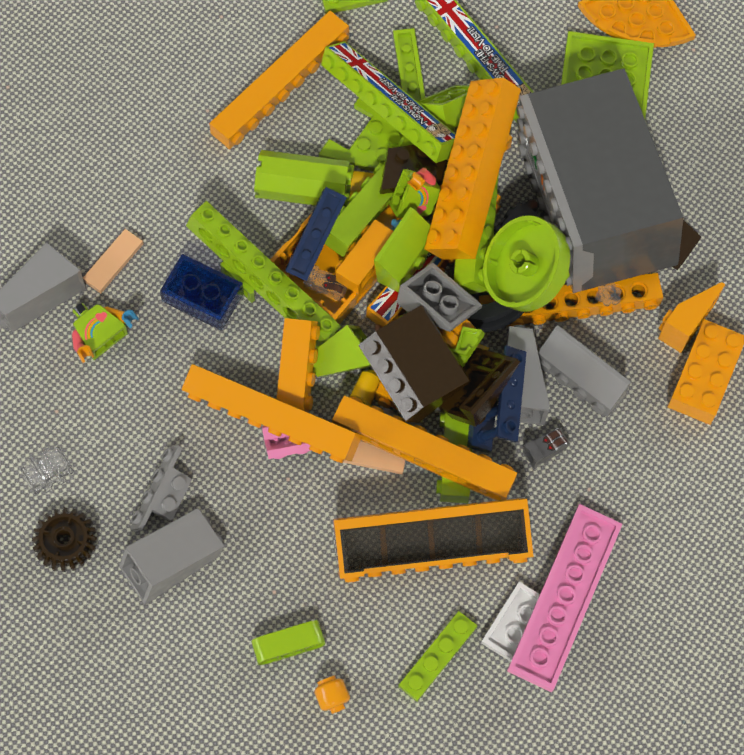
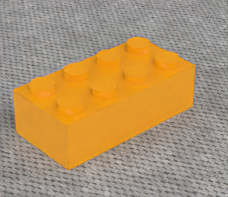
M704 319L667 407L711 425L744 346V335Z

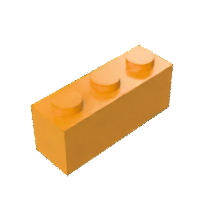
M374 220L371 225H367L361 233L362 237L360 240L350 246L348 256L337 263L335 267L336 281L359 295L376 273L374 259L393 233V230L377 220Z

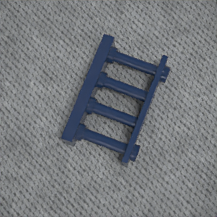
M327 187L323 190L287 264L286 272L307 281L345 203L346 196Z
M510 346L504 347L503 355L516 358L520 363L500 394L499 404L496 405V401L482 423L476 427L469 425L468 448L489 453L492 451L493 438L495 437L518 442L526 351ZM495 416H497V424L494 428Z

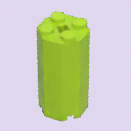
M268 150L260 151L258 161H261V165L256 167L255 198L316 206L323 190L327 187L346 196L347 198L343 206H348L351 180L354 172V165H350V161Z

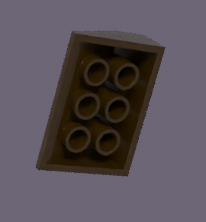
M423 305L378 329L358 345L406 422L419 423L471 382Z

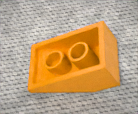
M720 282L679 303L673 311L669 309L659 327L661 333L658 339L682 353L701 326L703 320L718 301L725 284Z

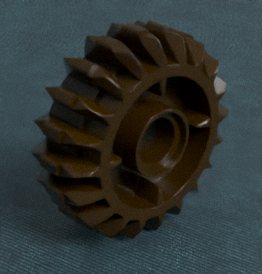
M65 507L62 510V514H59L58 510L54 509V516L51 517L50 514L46 513L47 521L39 520L38 524L41 528H34L33 532L38 536L32 537V542L36 544L33 547V551L38 553L36 557L39 561L44 560L43 564L45 567L52 564L51 568L53 571H56L59 565L62 572H66L67 566H70L72 571H75L76 567L74 564L79 563L80 566H84L83 558L91 560L92 557L88 551L94 552L96 550V547L93 545L98 540L96 536H93L96 533V529L91 527L93 524L91 519L85 520L86 515L84 513L78 515L76 509H73L70 514ZM67 535L71 537L68 543H59V539L62 536Z

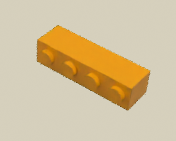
M284 318L277 399L309 412L313 407L311 387L314 386L316 379L315 373H313V366L318 358V351L315 349L316 340L320 336V327L317 326L318 321Z

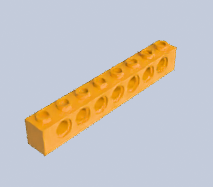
M658 273L639 275L576 293L572 292L570 285H563L558 294L549 302L553 306L552 309H546L543 306L537 310L524 312L516 321L508 326L514 327L515 325L528 323L541 325L551 320L563 322L574 317L586 319L591 315L597 314L608 316L613 314V312L631 313L636 309H656L663 300ZM632 292H639L642 297H635ZM482 295L478 298L480 304H489L495 301L490 295ZM610 295H617L620 300H613ZM587 298H595L598 302L591 303ZM565 301H573L575 306H569Z

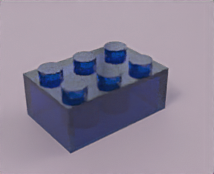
M184 254L180 256L160 290L162 302L221 331L244 294L242 282Z

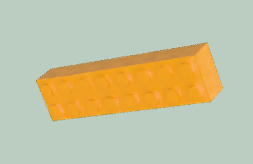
M505 78L470 81L424 248L441 259L476 258L521 92L519 87Z

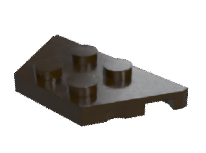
M415 145L388 148L379 192L380 194L394 192L403 169L417 172L421 168H426L436 177L438 185H442L448 160L435 163Z

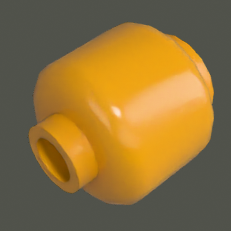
M334 675L317 682L318 687L315 688L314 693L321 710H330L334 714L346 709L344 704L350 700V695L343 679H336Z

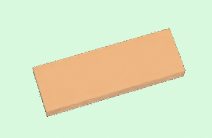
M124 229L86 273L83 281L101 294L142 247L143 241Z
M360 441L352 462L344 460L343 463L403 475L406 460L364 441Z

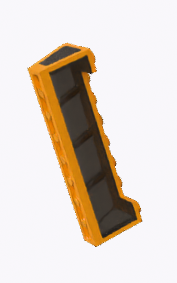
M526 498L333 519L338 575L345 582L360 581L359 577L364 576V574H367L368 577L382 576V572L391 571L392 575L404 574L406 573L405 569L415 568V572L429 571V566L439 565V569L453 568L455 563H462L463 566L477 565V561L486 560V564L501 562L500 558H508L513 563L528 562L527 558L534 557L528 501Z

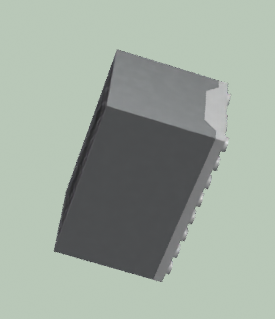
M625 68L519 96L520 105L516 107L519 117L517 119L519 128L517 135L520 143L518 144L520 156L525 157V171L527 175L531 174L532 180H530L532 191L533 193L537 192L539 210L545 213L543 220L557 226L565 235L566 242L569 245L571 255L570 276L565 282L566 286L570 285L572 292L576 293L678 265L684 217Z

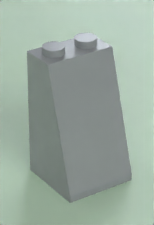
M45 243L0 289V327L3 329L7 327L14 332L82 292L86 287L80 269L48 243Z
M524 325L509 326L505 346L527 352L520 423L545 425L550 405L533 329L527 328Z
M197 508L127 546L119 568L144 605H146L218 558L224 548V542L222 537L215 533L210 526L208 517Z

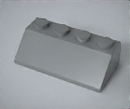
M558 325L538 352L541 369L544 372H550L555 376L559 384L568 386L573 390L574 395L578 399L587 401L592 405L591 407L596 413L603 414L607 418L624 399L631 384L627 378Z

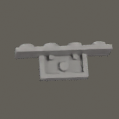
M170 446L164 451L161 457L163 461L152 475L151 480L153 482L150 488L144 492L139 510L131 518L132 525L130 530L134 532L142 531L151 512L167 521L173 520L192 481L190 477L173 468L182 450L181 446Z

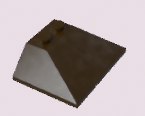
M476 347L463 366L471 382L438 408L452 419L476 427L485 420L486 415L496 403L520 361L513 357Z

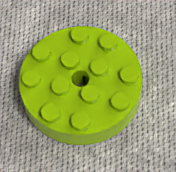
M522 216L506 223L491 240L484 258L483 278L490 296L499 304L522 312L537 310L548 304L565 284L569 271L571 255L565 235L554 224L535 216Z

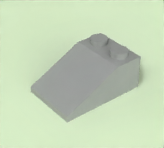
M433 262L400 285L397 303L407 312L423 305L435 325L449 332L482 308V304Z

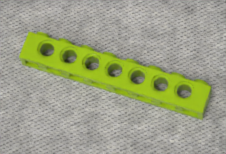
M205 201L190 216L186 227L284 318L318 321L317 326L320 327V336L316 340V348L338 332L341 325L210 203Z

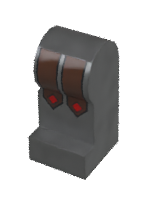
M557 428L535 441L532 440L526 443L523 453L534 469L564 451L570 445V442L562 430Z

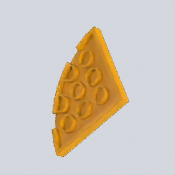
M582 0L578 2V8L584 16L598 29L613 38L654 43V47H670L692 41L696 36L673 0Z

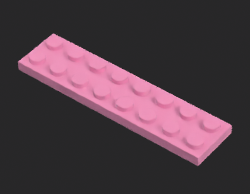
M581 504L578 505L507 672L552 693L615 544L622 523Z

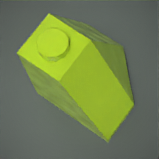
M346 325L317 348L318 358L313 366V373L317 377H326L371 366L358 346L367 339L360 326Z

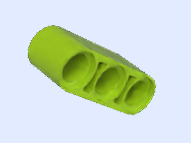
M318 620L269 633L251 641L258 665L269 664L312 651L326 644Z

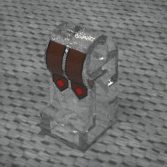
M315 265L307 281H303L304 291L334 300H341L347 291V287L336 281V275L320 270Z

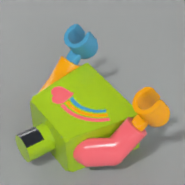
M421 168L417 172L403 169L389 203L397 217L391 221L393 226L391 230H395L410 207L415 209L421 216H429L438 201L441 188L436 182V177L426 168Z
M80 303L72 311L78 318L73 323L75 329L72 333L73 349L78 354L82 363L85 362L84 358L87 356H91L93 360H96L128 334L126 325L132 328L131 321L139 320L133 310L122 311L108 306L102 307L99 304L89 310L83 303Z

